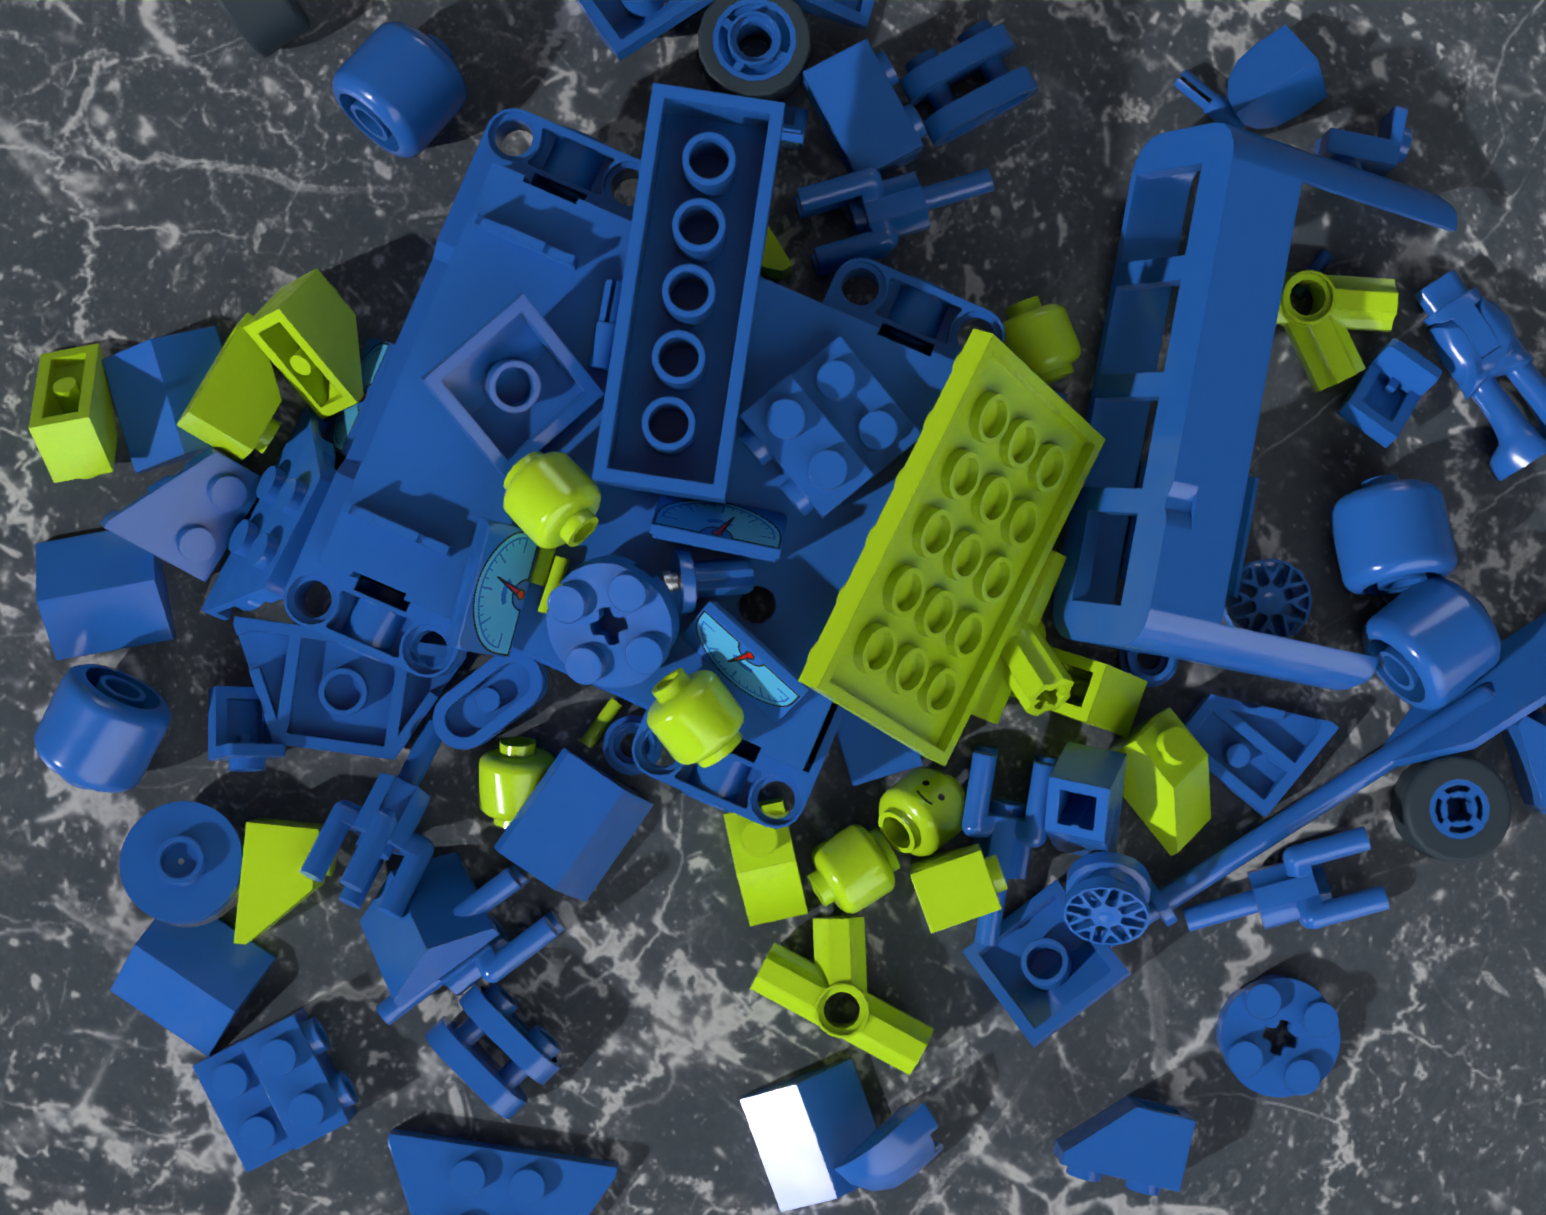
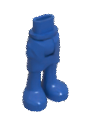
M1455 269L1417 292L1414 297L1428 316L1423 321L1426 328L1432 326L1427 333L1437 356L1458 384V388L1465 399L1472 398L1493 427L1498 439V447L1489 460L1488 465L1497 482H1500L1546 454V378L1532 363L1534 360L1532 354L1526 350L1516 336L1510 317L1499 308L1498 303L1491 302L1481 295L1477 287L1468 290ZM1507 376L1533 413L1538 431L1517 408L1496 377Z

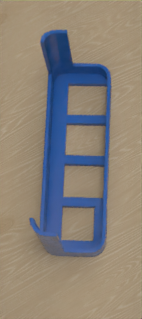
M1213 122L1164 132L1152 137L1136 159L1131 175L1086 419L1106 440L1070 511L1062 549V555L1067 558L1056 582L1052 613L1055 627L1061 636L1069 640L1124 651L1159 655L1336 691L1347 690L1370 680L1375 672L1379 660L1378 657L1223 625L1221 622L1302 183L1437 228L1457 231V214L1450 203L1439 195L1225 123ZM1197 171H1201L1185 255L1177 256L1189 190ZM1179 286L1164 372H1156L1171 287ZM1158 401L1142 489L1135 488L1150 402ZM1129 516H1137L1121 606L1113 605Z

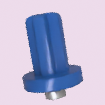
M688 548L672 550L670 571H662L660 573V579L666 583L673 593L679 614L694 612L697 598L748 594L753 591L754 587L753 566L747 558L734 557L693 561Z

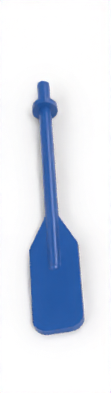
M1546 613L1502 640L1500 658L1497 664L1443 708L1437 711H1427L1412 706L1382 748L1161 889H1158L1151 880L1150 901L1148 903L1150 907L1149 925L1161 918L1164 924L1170 927L1178 921L1172 911L1173 909L1391 770L1475 749L1546 704Z

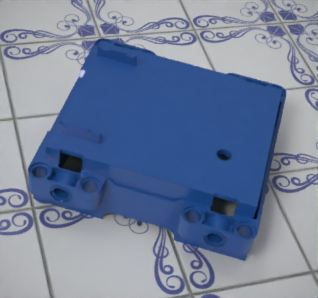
M517 108L504 109L492 117L484 131L439 234L433 259L348 454L334 475L286 585L283 597L284 607L293 621L337 641L339 645L384 664H391L416 676L426 678L445 676L457 669L466 651L455 649L447 644V654L443 662L436 667H430L423 663L418 655L419 641L425 634L432 631L440 634L446 641L479 516L515 526L518 525L508 516L503 508L504 494L506 492L503 487L505 478L454 423L420 378L519 293H523L604 393L601 398L539 450L543 454L551 451L567 454L592 479L608 372L587 367L592 351L594 329L599 317L605 281L608 279H615L616 282L617 280H623L634 205H622L614 198L615 190L625 180H638L641 160L611 148L588 134L569 127L560 126L526 110ZM522 130L533 135L530 148L522 155L510 156L502 152V142L511 132ZM862 257L850 259L840 266L833 277L823 303L760 277L739 415L789 374L793 375L837 337L841 336L916 428L922 432L925 419L934 408L952 372V366L957 355L963 350L958 343V331L969 325L979 326L986 332L994 334L1004 343L1005 332L1003 324L988 309L957 297L934 283L915 276L906 275L874 260ZM852 277H865L872 281L876 287L877 296L866 305L852 304L843 294L842 286ZM739 418L726 502L779 512L787 516L780 560L772 563L744 557L752 563L754 586L765 587L774 596L773 613L768 619L763 621L764 623L754 624L743 619L739 613L741 612L739 606L740 599L743 594L697 598L694 612L679 614L680 627L675 645L671 648L666 661L647 680L626 688H606L594 683L591 685L646 709L632 745L633 760L639 770L654 779L680 789L682 793L709 806L728 813H735L765 827L777 829L789 826L803 812L846 709L834 702L832 704L831 700L807 687L809 690L780 720L774 721L684 641L683 634L708 602L711 601L713 603L716 601L800 677L807 663L808 654L813 645L818 641L836 605L839 591L847 583L865 547L867 535L876 524L894 488L896 477L905 466L915 444L822 520L814 510L803 516L787 498L779 486L788 478L772 459L762 466L749 452L738 437L739 434L746 430ZM597 485L601 492V502L595 514L599 522L594 532L581 544L570 547L566 543L557 547L555 552L556 556L571 560L565 578L578 565L600 556H622L638 562L634 566L644 570L651 578L655 574L660 578L662 571H670L671 554L674 549L688 548L693 561L743 557L652 538V534H649L660 494ZM321 582L329 589L332 601L330 608L325 614L320 617H314L306 609L304 599L307 590L315 583ZM530 582L512 651L567 674L565 664L557 656L549 639L546 622L547 614L538 611L545 587ZM603 608V617L599 620L601 627L604 631H608L610 635L619 637V632L627 626L625 617H614L610 608ZM679 668H683L687 674L699 670L713 671L727 687L744 712V722L739 730L742 734L741 742L725 758L706 768L700 767L698 763L685 765L677 761L670 765L660 766L651 762L645 754V741L653 733L647 724L648 710L656 700L651 691L661 679ZM773 781L784 782L794 792V803L784 814H769L760 806L758 794L767 783Z

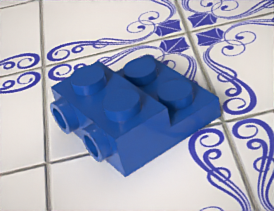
M839 336L793 375L789 374L739 415L740 422L745 426L746 430L739 434L738 437L762 466L772 459L788 480L779 487L803 516L814 510L823 520L914 445L921 432L843 338Z
M304 1007L192 1066L247 1173L292 1149L297 1150L349 1123L358 1113L354 1106L358 1102V1096L351 1079L345 1071H336L326 1052L331 1047L328 1035L316 1017L309 1019Z

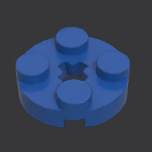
M622 556L592 558L578 565L550 593L547 601L546 619L549 639L557 656L565 664L568 676L575 682L582 685L594 683L606 688H626L637 685L647 680L666 661L671 648L675 645L679 634L680 621L678 607L672 592L656 574L651 578L644 570L635 567L634 565L638 562ZM603 608H610L614 617H625L627 626L619 632V637L610 635L608 631H604L601 627L599 620L603 617Z
M1266 975L1259 977L1260 980L1251 982L1244 988H1238L1225 1001L1216 1027V1039L1219 1050L1223 1054L1224 1061L1230 1071L1243 1085L1261 1095L1286 1098L1293 1095L1304 1096L1314 1092L1320 1082L1330 1073L1338 1057L1341 1038L1338 1026L1339 1018L1336 1010L1315 988L1300 979L1287 975ZM1280 1020L1288 1021L1287 1031L1293 1035L1290 1045H1283L1280 1051H1270L1271 1042L1263 1037L1266 1027L1276 1028Z

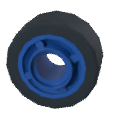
M715 0L705 11L698 30L700 66L710 86L718 93L777 102L788 97L802 82L803 71L807 70L811 57L809 23L801 7L794 0ZM749 35H760L769 41L771 47L766 54L760 57H749L739 50V43Z

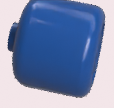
M401 21L381 24L340 66L334 74L331 85L337 103L356 127L382 149L401 158H415L420 155L462 110L468 99L466 82L455 64L454 56L449 48L434 35H426L418 28Z
M1392 474L1377 476L1365 480L1361 483L1362 488L1344 495L1332 505L1329 511V524L1342 583L1347 591L1360 596L1394 594L1404 592L1411 585L1426 581L1427 577L1446 578L1454 572L1458 562L1457 551L1444 495L1435 484L1421 479L1398 480V476Z
M1427 577L1426 581L1411 585L1373 615L1362 629V646L1365 654L1379 658L1375 669L1377 676L1401 700L1420 710L1437 711L1443 708L1493 668L1500 658L1501 640L1485 606L1462 586L1444 577Z
M82 664L70 668L61 679L34 734L33 740L39 758L67 783L85 790L121 793L135 788L140 783L171 723L172 714L167 701L153 687L141 679L109 666Z

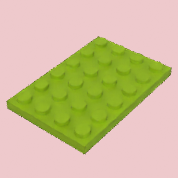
M973 328L963 350L957 355L952 366V372L934 408L927 415L923 430L905 466L898 473L894 488L876 524L869 531L865 547L847 583L839 591L836 605L818 641L811 648L807 657V663L798 679L802 684L910 749L943 766H946L1106 440L994 334Z

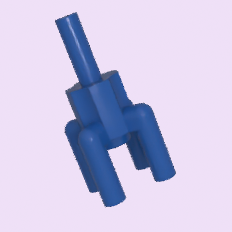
M866 168L797 188V196H794L793 199L800 220L848 206L851 223L856 235L813 248L814 253L810 254L815 275L819 277L836 272L842 264L850 259L862 257L877 260L887 257L897 246L899 238L930 229L929 210L993 192L994 184L988 168L924 187L919 183L915 171L882 180L880 173L876 169Z
M426 720L398 776L387 773L379 774L363 807L349 800H340L335 803L300 869V873L314 881L322 882L348 830L352 831L359 837L356 842L357 848L340 879V883L344 885V888L338 899L353 908L360 909L384 860H389L392 853L403 855L404 858L378 908L390 917L401 919L434 853L433 842L429 838L415 832L431 798L419 786L442 743V740L435 732L433 720Z
M976 744L971 762L962 830L967 836L972 837L971 845L980 844L984 858L996 854L1008 886L1009 879L1025 880L1027 878L1032 848H1038L1046 841L1047 832H1045L1044 827L1048 782L1058 757L1035 754L1026 805L1009 799H991L999 748L991 745ZM1007 890L997 893L1001 910L978 917L974 942L986 946H998Z
M1364 826L1285 849L1280 856V863L1247 871L1251 890L1182 908L1189 932L1259 913L1265 930L1299 921L1307 929H1319L1390 909L1383 885L1332 898L1322 863L1371 850Z
M514 863L453 909V914L456 916H472L483 912L488 913L529 883L530 879L526 872ZM551 910L510 941L505 930L490 914L499 932L497 937L401 1007L393 1002L390 995L376 1005L377 1012L388 1025H391L443 985L447 986L456 996H459L482 978L489 983H496L557 938L566 929L563 921Z

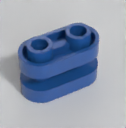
M988 20L979 22L957 37L958 45L941 54L937 52L936 48L929 49L906 63L905 69L908 74L901 79L900 85L912 105L930 100L936 112L929 116L923 122V125L935 147L951 142L1006 113L1038 91L1039 87L1027 66L1016 68L1010 72L1007 69L1003 59L1015 50L1016 45L1004 24L992 27ZM982 72L987 84L956 99L951 88Z
M511 651L509 658L494 656L438 701L433 712V726L436 734L446 745L455 749H471L488 743L544 699L550 685V675L546 665L514 651Z
M476 982L459 999L460 1005L468 1017L458 1025L452 1019L442 1016L425 1034V1037L437 1055L490 1108L502 1117L511 1119L528 1102V1098L519 1084L529 1076L539 1084L544 1085L562 1067L561 1062L556 1056L562 1049L553 1036L543 1027L536 1024L531 1029L515 1013L519 1005L501 985L492 983L487 987L480 982ZM484 1034L511 1058L503 1067L477 1043Z

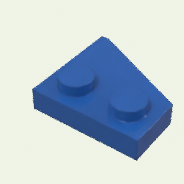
M210 447L188 461L185 468L179 473L163 477L146 488L148 492L118 512L113 509L104 515L100 524L110 532L206 582L228 547L234 529L245 519L256 501V489L262 475Z
M1206 694L1183 722L1185 727L1208 754L1209 773L1264 817H1267L1339 729L1331 721L1213 694Z

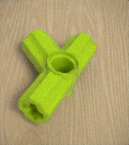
M1314 270L1285 273L1276 325L1284 327L1314 392H1319L1336 385L1366 369L1347 329L1380 332L1392 330L1393 321L1397 315L1399 295L1395 279L1326 275ZM1295 284L1305 286L1312 295L1313 305L1307 316L1295 311L1290 303L1291 290Z
M1051 550L971 713L972 715L998 725L1011 691L1014 692L1024 710L1034 716H1039L1049 710L1058 709L1071 697L1070 690L1074 681L1046 641L1045 626L1041 620L1067 558L1062 554Z
M865 916L813 917L814 962L777 942L773 943L750 989L820 1026L828 1035L839 1039L842 1038L908 1075L912 1073L928 1045L934 1028L867 992ZM845 992L856 998L859 1003V1010L853 1020L848 1023L839 1024L827 1017L824 1006L831 995Z

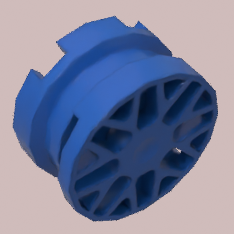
M1273 558L1246 562L1243 565L1238 598L1226 597L1222 618L1228 626L1289 638L1298 633L1309 618L1312 607L1310 586L1302 572L1289 562Z
M1100 851L1086 854L1074 861L1067 871L1064 920L1069 930L1079 938L1099 945L1114 946L1125 944L1140 937L1149 925L1150 907L1148 903L1150 901L1151 877L1146 867L1135 858L1119 852ZM1098 926L1097 935H1095V928Z

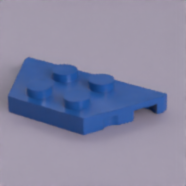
M305 406L275 466H270L261 476L256 489L258 499L248 519L242 520L231 535L229 541L230 554L201 609L203 612L225 621L230 619L233 607L249 612L259 608L264 602L273 603L283 599L286 585L337 471L334 467L336 459L334 445L320 437L330 424L328 417L321 420L311 408Z
M234 616L233 622L236 635L239 636L250 669L249 673L256 694L260 698L265 713L264 718L273 744H285L287 746L395 760L467 655L466 651L457 669L448 675L426 678L416 676L391 664H384L339 645L337 641L298 624ZM419 642L418 655L427 666L436 667L445 659L447 645Z
M394 1128L388 1136V1145L411 1215H589L615 1179L619 1162Z

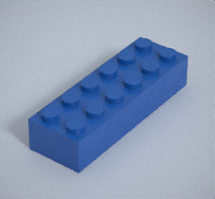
M653 83L592 475V480L597 485L726 504L784 124L785 103L660 83Z

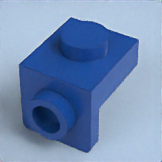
M1395 105L1383 116L1380 121L1377 137L1330 128L1316 141L1314 154L1384 177L1398 163H1403L1408 155L1412 141V128L1405 126L1408 108Z
M1396 338L1392 339L1365 365L1366 369L1362 370L1337 412L1339 416L1385 448L1398 438L1420 397L1438 381L1442 374V370L1423 357L1418 351Z
M214 686L208 688V761H229V771H265L266 761L285 757V744H273L264 718L265 713L254 687Z

